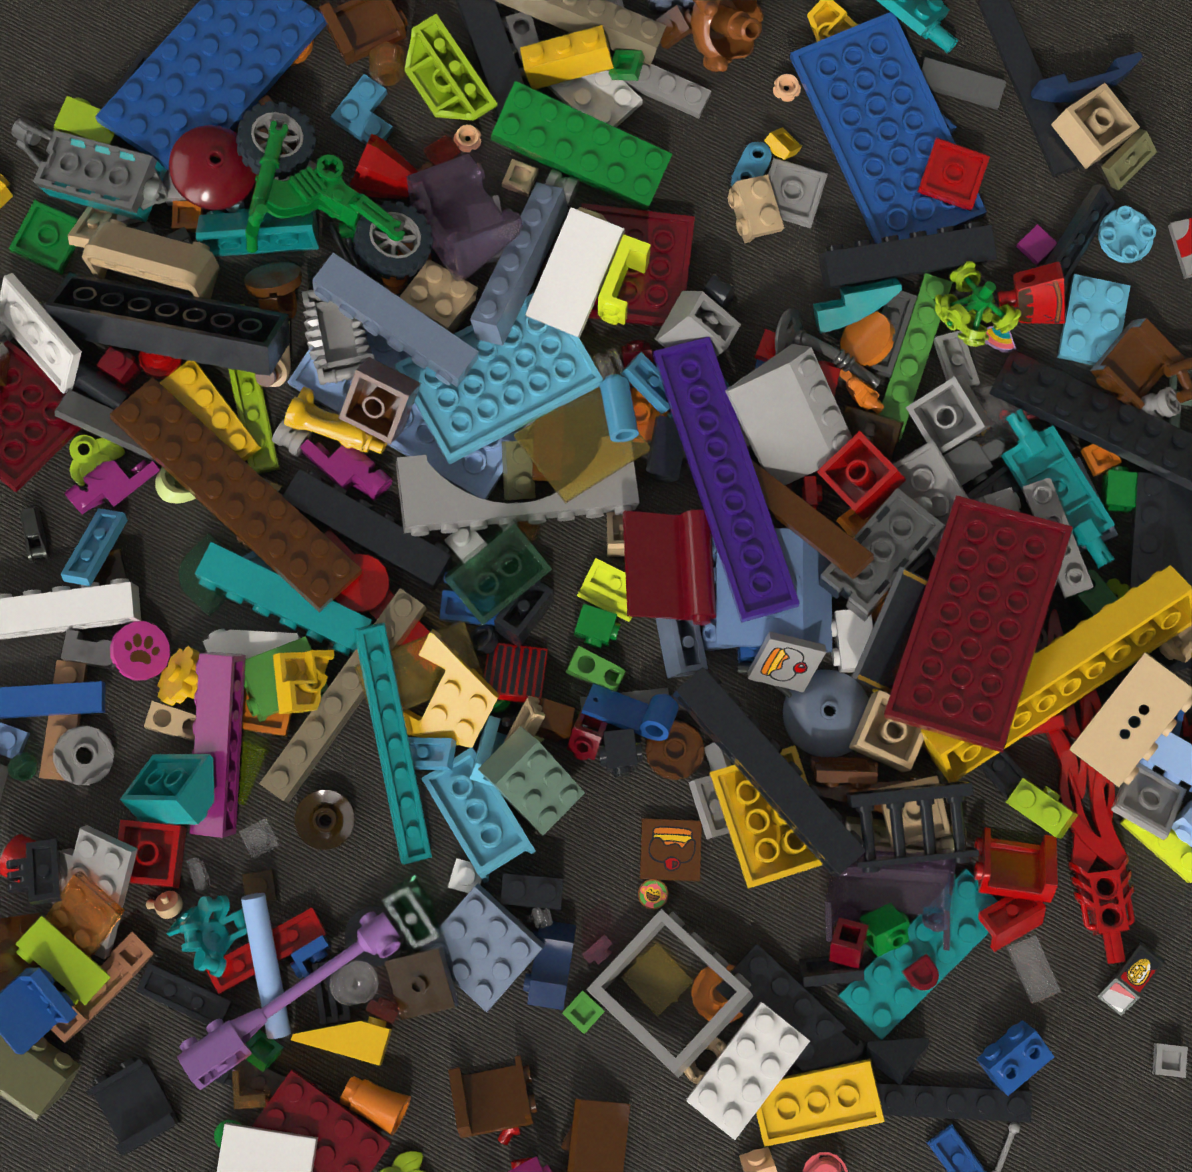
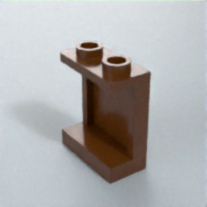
M350 0L333 9L329 2L319 7L320 13L327 23L326 27L346 66L407 37L405 26H408V22L403 11L396 10L393 4L396 0Z
M1147 318L1136 319L1128 324L1090 372L1096 377L1098 385L1105 390H1109L1116 399L1122 401L1125 405H1132L1142 409L1145 404L1141 398L1149 392L1164 374V367L1181 361L1184 357Z

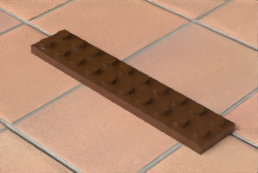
M151 378L110 413V419L319 613L362 574V569L154 378Z

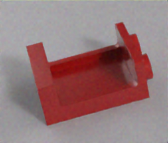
M984 827L981 838L976 837L974 848L979 850V862H976L974 868V880H978V892L1051 903L1058 887L1057 838L1044 835L1041 845L991 838V828Z

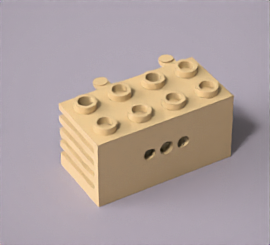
M1145 652L1069 750L1116 786L1120 787L1123 782L1129 785L1140 770L1136 766L1142 758L1148 761L1157 750L1158 744L1155 741L1161 734L1167 737L1176 726L1177 720L1174 717L1180 710L1186 713L1192 706V686L1188 685L1185 680L1177 677L1174 672L1169 671L1162 663L1157 662L1154 657ZM1143 704L1149 707V713L1146 715H1142L1139 712V707ZM1131 716L1140 718L1141 724L1138 727L1133 728L1129 725L1128 720ZM1122 729H1128L1130 731V737L1128 739H1123L1120 737V731Z

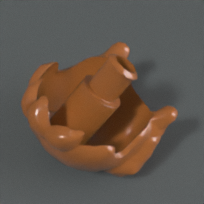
M693 0L695 2L691 14L693 40L697 49L704 55L703 64L707 70L724 72L733 59L745 58L753 52L754 42L762 32L761 21L764 19L763 11L757 4V0Z

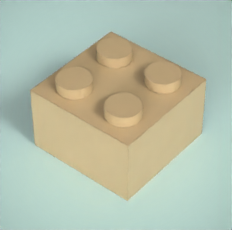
M1106 83L1072 104L1051 124L1085 169L1123 144L1140 128Z
M429 259L399 298L454 334L473 309L478 287Z
M878 690L871 694L849 748L902 773L912 769L924 740L921 728L884 718L890 694Z

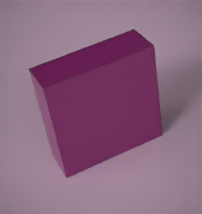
M1037 224L1016 247L1037 266L1055 248L1057 242Z

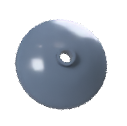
M817 670L804 692L789 690L792 693V697L788 698L786 696L783 704L784 727L792 742L799 749L812 756H843L852 751L849 746L869 699L862 686L849 675L835 670ZM826 706H831L834 709L833 716H827L824 713Z

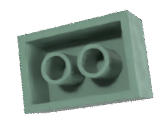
M521 726L478 768L518 813L542 835L585 793L543 745Z

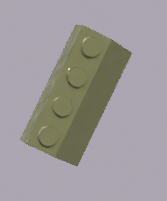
M0 1035V1095L37 1120L67 1092L81 1065L68 1054L61 1052L47 1042L44 1037L36 1042L26 1053L20 1055L16 1054Z

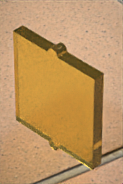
M658 943L642 958L637 957V963L621 977L657 1017L672 1002H678V996L693 983L692 979Z

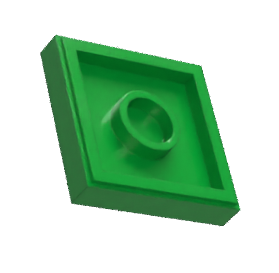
M34 200L9 250L18 256L62 275L77 247L69 245L68 234L79 219Z

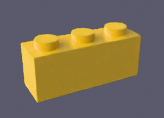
M603 25L520 47L524 70L531 89L534 90L614 68Z

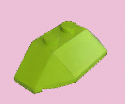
M437 14L412 28L405 73L435 117L474 121L498 106Z

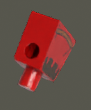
M1060 262L1015 273L1013 276L1014 290L997 292L999 308L1008 304L1015 307V310H1021L1020 323H1065L1064 276Z

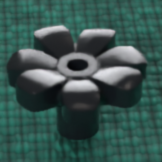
M511 704L505 711L495 713L493 717L500 718V723L508 727L510 731L522 706L516 708L515 704Z

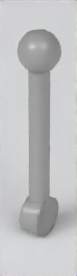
M1011 1122L1009 1124L1010 1132L996 1168L991 1172H1001L1014 1136L1020 1131L1018 1122Z

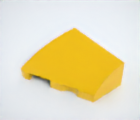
M820 0L807 14L817 42L858 25L847 16V12L834 0Z
M310 650L307 652L277 653L273 655L279 714L318 710L321 701V689L325 686L328 678L325 675L328 661L334 658V650Z

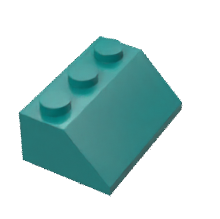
M153 754L120 800L140 822L198 825L206 818L208 810L214 803L213 757L210 754Z

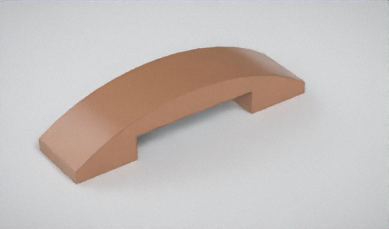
M133 932L110 953L111 956L100 966L110 974L111 978L86 1005L79 1001L76 1005L72 1006L78 1014L69 1023H57L51 1029L64 1043L91 1021L153 956L154 952Z

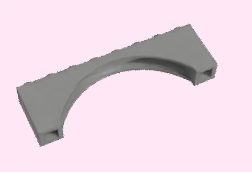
M610 437L601 438L597 445V455L575 481L551 496L525 503L492 502L464 492L441 476L427 462V455L397 457L396 471L404 533H411L412 536H424L429 534L431 530L440 529L441 533L457 532L460 527H470V530H482L488 528L489 524H499L500 527H512L517 525L519 521H528L529 524H541L546 522L548 518H557L558 521H570L575 519L577 515H586V518H599L607 512H615V515L618 516L623 515V511L635 510L640 503L631 440L613 442L610 440Z

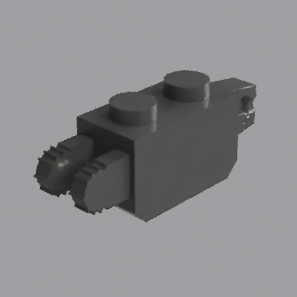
M995 439L980 447L977 442L969 440L945 454L944 458L963 488L971 483L975 487L989 478L987 473L993 467L992 463L998 460L1005 451L1004 443L999 441V439Z

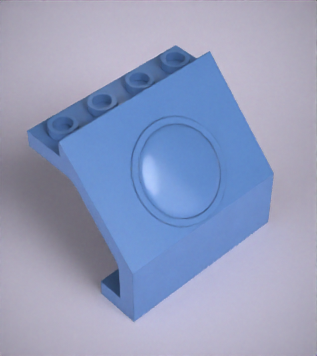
M775 528L800 602L799 607L741 623L712 536L716 618L711 619L710 624L702 625L704 650L714 651L734 647H761L770 631L823 644L826 646V653L832 652V595L819 585L821 574L831 564V561L790 529Z

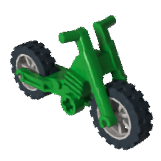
M273 101L265 102V105L261 106L259 103L253 106L252 111L248 110L245 112L243 120L239 123L236 144H238L237 153L239 156L242 155L244 165L246 167L250 166L252 172L257 174L245 230L246 249L248 252L255 253L258 250V232L266 212L277 218H290L299 215L303 218L306 214L308 215L311 211H315L318 208L327 213L329 217L337 218L346 223L347 227L355 233L353 238L355 254L360 256V263L364 267L368 266L371 273L383 275L382 278L385 279L396 277V280H401L407 275L409 277L415 275L418 269L421 270L433 245V237H431L432 228L426 224L427 219L423 214L419 215L416 212V208L404 206L402 202L397 201L394 204L391 201H384L382 205H378L364 194H359L344 183L342 179L343 163L334 155L320 157L314 170L310 166L307 167L309 161H311L316 143V137H314L315 130L313 125L310 126L309 118L305 114L302 116L298 108L294 106L290 108L284 102L274 104ZM266 127L269 134L259 130ZM255 138H258V139H261V140H264V141H267V142H265V143L259 145V144L256 142V139H255ZM288 143H296V144H297V147H296V149L293 151V150H292L289 146H287L286 144H288ZM324 167L326 169L333 167L335 169V172L333 173L332 171L324 170ZM290 175H291V177L289 178V180L280 181V180L286 179L287 176H290ZM413 242L414 248L411 251L403 243ZM397 250H400L404 255L397 256Z

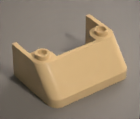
M115 219L103 222L85 245L82 258L95 278L104 279L107 269L192 291L196 297L211 299L220 271L213 253L209 251L210 247L203 243L193 242L188 244L126 227L125 223Z

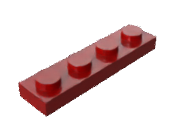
M313 907L272 929L278 962L318 937L327 935ZM249 943L224 956L226 968L220 977L212 976L210 970L206 969L218 994L224 993L255 975Z

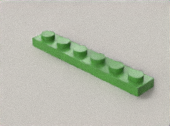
M927 273L924 275L882 401L884 408L879 413L904 421L898 442L902 438L909 417L906 407L914 401L941 320L935 311V296L938 294L941 296L949 294L953 283Z

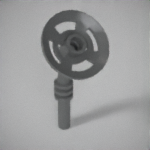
M789 308L784 311L778 322L775 334L776 355L784 350L785 346L787 348L791 344L806 345L833 359V364L838 363V367H843V371H850L875 389L880 384L881 379L857 363L854 356L850 357V353L847 352L845 354L844 349L839 350L808 334L804 330L803 319L797 309ZM792 319L793 324L790 328L787 329L788 324Z

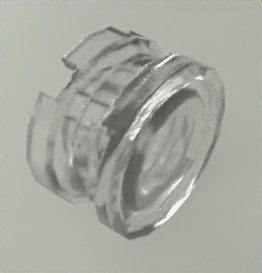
M614 347L607 349L605 354L596 353L592 355V359H595L593 363L603 380L612 374H619L624 377L621 374L624 368Z
M349 962L332 973L330 990L334 998L341 1004L350 1006L366 1003L377 992L378 976L374 968L367 962Z

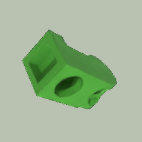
M580 646L576 648L565 671L566 674L575 678H580L590 684L594 683L614 692H617L626 672L614 663Z

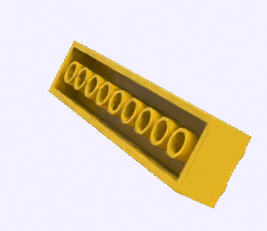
M1170 565L1162 571L1155 572L1149 580L1138 587L1131 588L1123 597L1114 603L1105 605L1099 613L1088 620L1081 621L1073 630L1064 636L1055 638L1049 646L1038 653H1034L1005 748L1137 662L1145 652L1149 654L1192 625V586ZM921 729L931 760L949 782L957 781L999 753V751Z

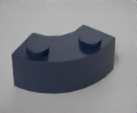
M541 920L539 931L532 932L546 946L534 958L532 974L526 973L523 991L529 992L527 1005L563 1010L576 925Z

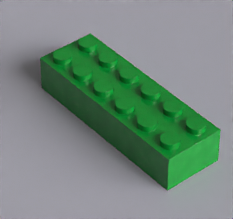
M516 81L491 134L492 141L568 176L580 179L581 182L644 211L650 206L672 156V153Z

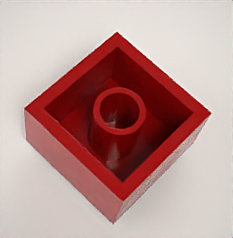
M861 431L851 438L817 471L863 520L906 481V478Z
M120 820L118 840L138 849L129 883L179 888L187 828L181 825Z

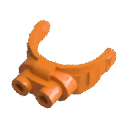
M843 368L840 370L839 376L846 381V388L858 405L867 411L871 409L879 414L884 408V404L878 400L879 393L850 371L845 372Z

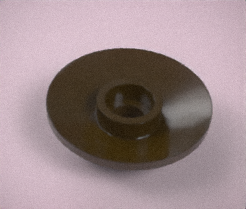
M319 790L307 795L300 802L296 809L294 823L297 834L305 844L318 850H330L339 847L350 837L355 824V815L351 804L343 795L332 790ZM325 815L331 817V823L328 826L321 825V818Z

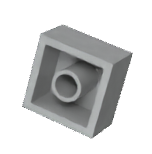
M963 375L954 376L906 407L926 442L934 440L943 455L993 425Z

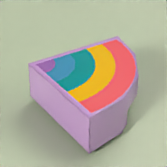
M994 326L987 328L986 334L989 335V340H985L986 345L989 344L992 348L998 349L1003 353L1016 350L1010 331L1003 334L1000 332V329L995 330Z

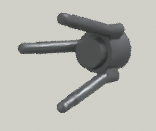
M20 117L13 124L11 134L18 139L16 146L24 150L39 168L41 160L29 148V145L34 146L38 144L41 138L51 140L53 131L33 123L25 117Z

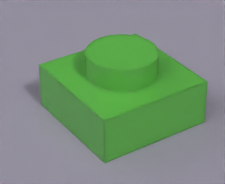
M582 990L562 1014L585 1034L605 1011Z

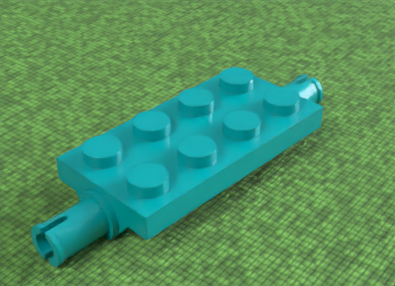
M877 0L917 34L925 39L929 38L947 54L959 41V39L955 38L940 25V21L950 11L942 0Z
M1022 409L1006 417V421L1012 427L1019 441L1017 446L1003 453L1001 457L1021 489L1023 486L1050 478L1069 526H1073L1072 533L1077 546H1085L1098 569L1113 561L1115 558L1108 550L1101 536L1103 532L1115 526V523L1055 427L1051 426L1041 432L1038 430L1034 431Z

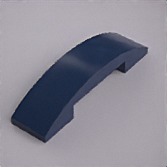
M1141 52L1117 58L1107 69L1106 73L1072 83L1068 82L1065 73L1040 80L1031 91V96L1034 99L1048 102H1075L1104 83L1112 89L1129 75L1143 56Z

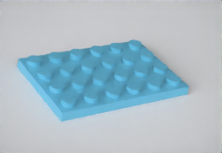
M534 293L526 297L503 346L476 339L472 325L454 334L479 351L478 360L458 387L452 383L446 385L435 376L436 372L428 367L425 369L419 367L411 360L412 356L394 364L398 372L421 383L414 403L449 465L598 388L600 383L604 381L578 337L525 315Z

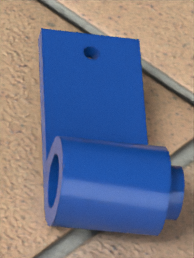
M593 683L581 713L622 729L634 728L635 734L651 740L663 741L669 736L679 706L673 697L667 694L654 695L650 699L649 704Z

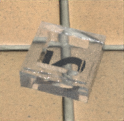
M198 857L186 860L195 889L201 891L210 888L211 883L203 860Z

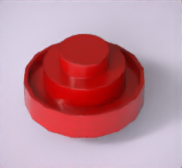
M143 351L139 352L141 367L147 375L155 379H165L182 366L183 359H175L153 353L149 354Z

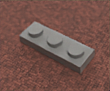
M643 63L638 81L623 80L631 89L698 119L711 96V90L653 64L649 66Z

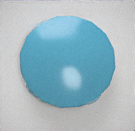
M1122 206L1111 211L1103 218L1098 230V240L1102 250L1108 257L1122 263L1136 262L1146 256L1153 245L1156 235L1155 227L1144 214L1129 206Z

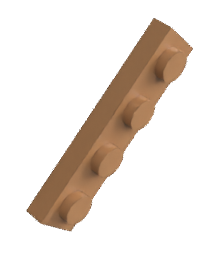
M57 660L53 684L86 682L88 665L81 662ZM81 714L48 716L39 778L66 781L56 771L53 762V749L58 738L67 730L80 726Z

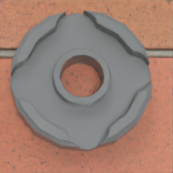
M78 726L67 730L58 738L53 749V762L56 771L64 780L74 785H90L101 781L110 772L113 764L114 748L111 740L103 731L90 726ZM80 747H86L91 751L92 758L87 764H81L76 759V752Z

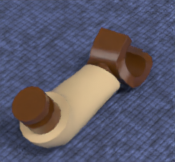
M294 291L283 296H277L276 292L269 293L270 297L258 299L260 309L289 314V318H293L296 315L297 299ZM290 343L270 376L255 374V379L262 387H278L287 380L291 372Z

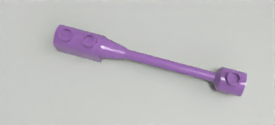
M374 911L365 914L360 919L362 927L357 930V942L261 1009L258 1008L225 1023L222 1019H216L208 1024L206 1027L208 1035L198 1041L196 1037L186 1039L180 1045L182 1053L177 1058L191 1082L202 1090L250 1056L252 1052L246 1042L268 1021V1018L362 952L366 951L373 955L378 954L380 958L393 954L400 946L398 941L400 937L382 912L378 916Z

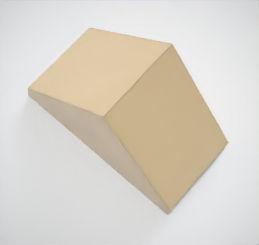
M607 512V557H625L623 515L618 516L615 515V512Z

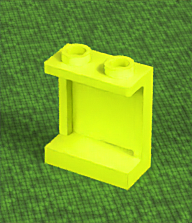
M623 234L598 297V315L601 316L603 321L612 325H617L618 323L625 324L628 303L617 299L628 268L642 273L646 272L649 264L651 244Z

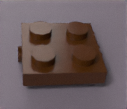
M811 756L810 769L814 774L816 782H821L822 786L837 787L839 783H851L852 787L867 788L869 784H877L878 763H873L870 757Z

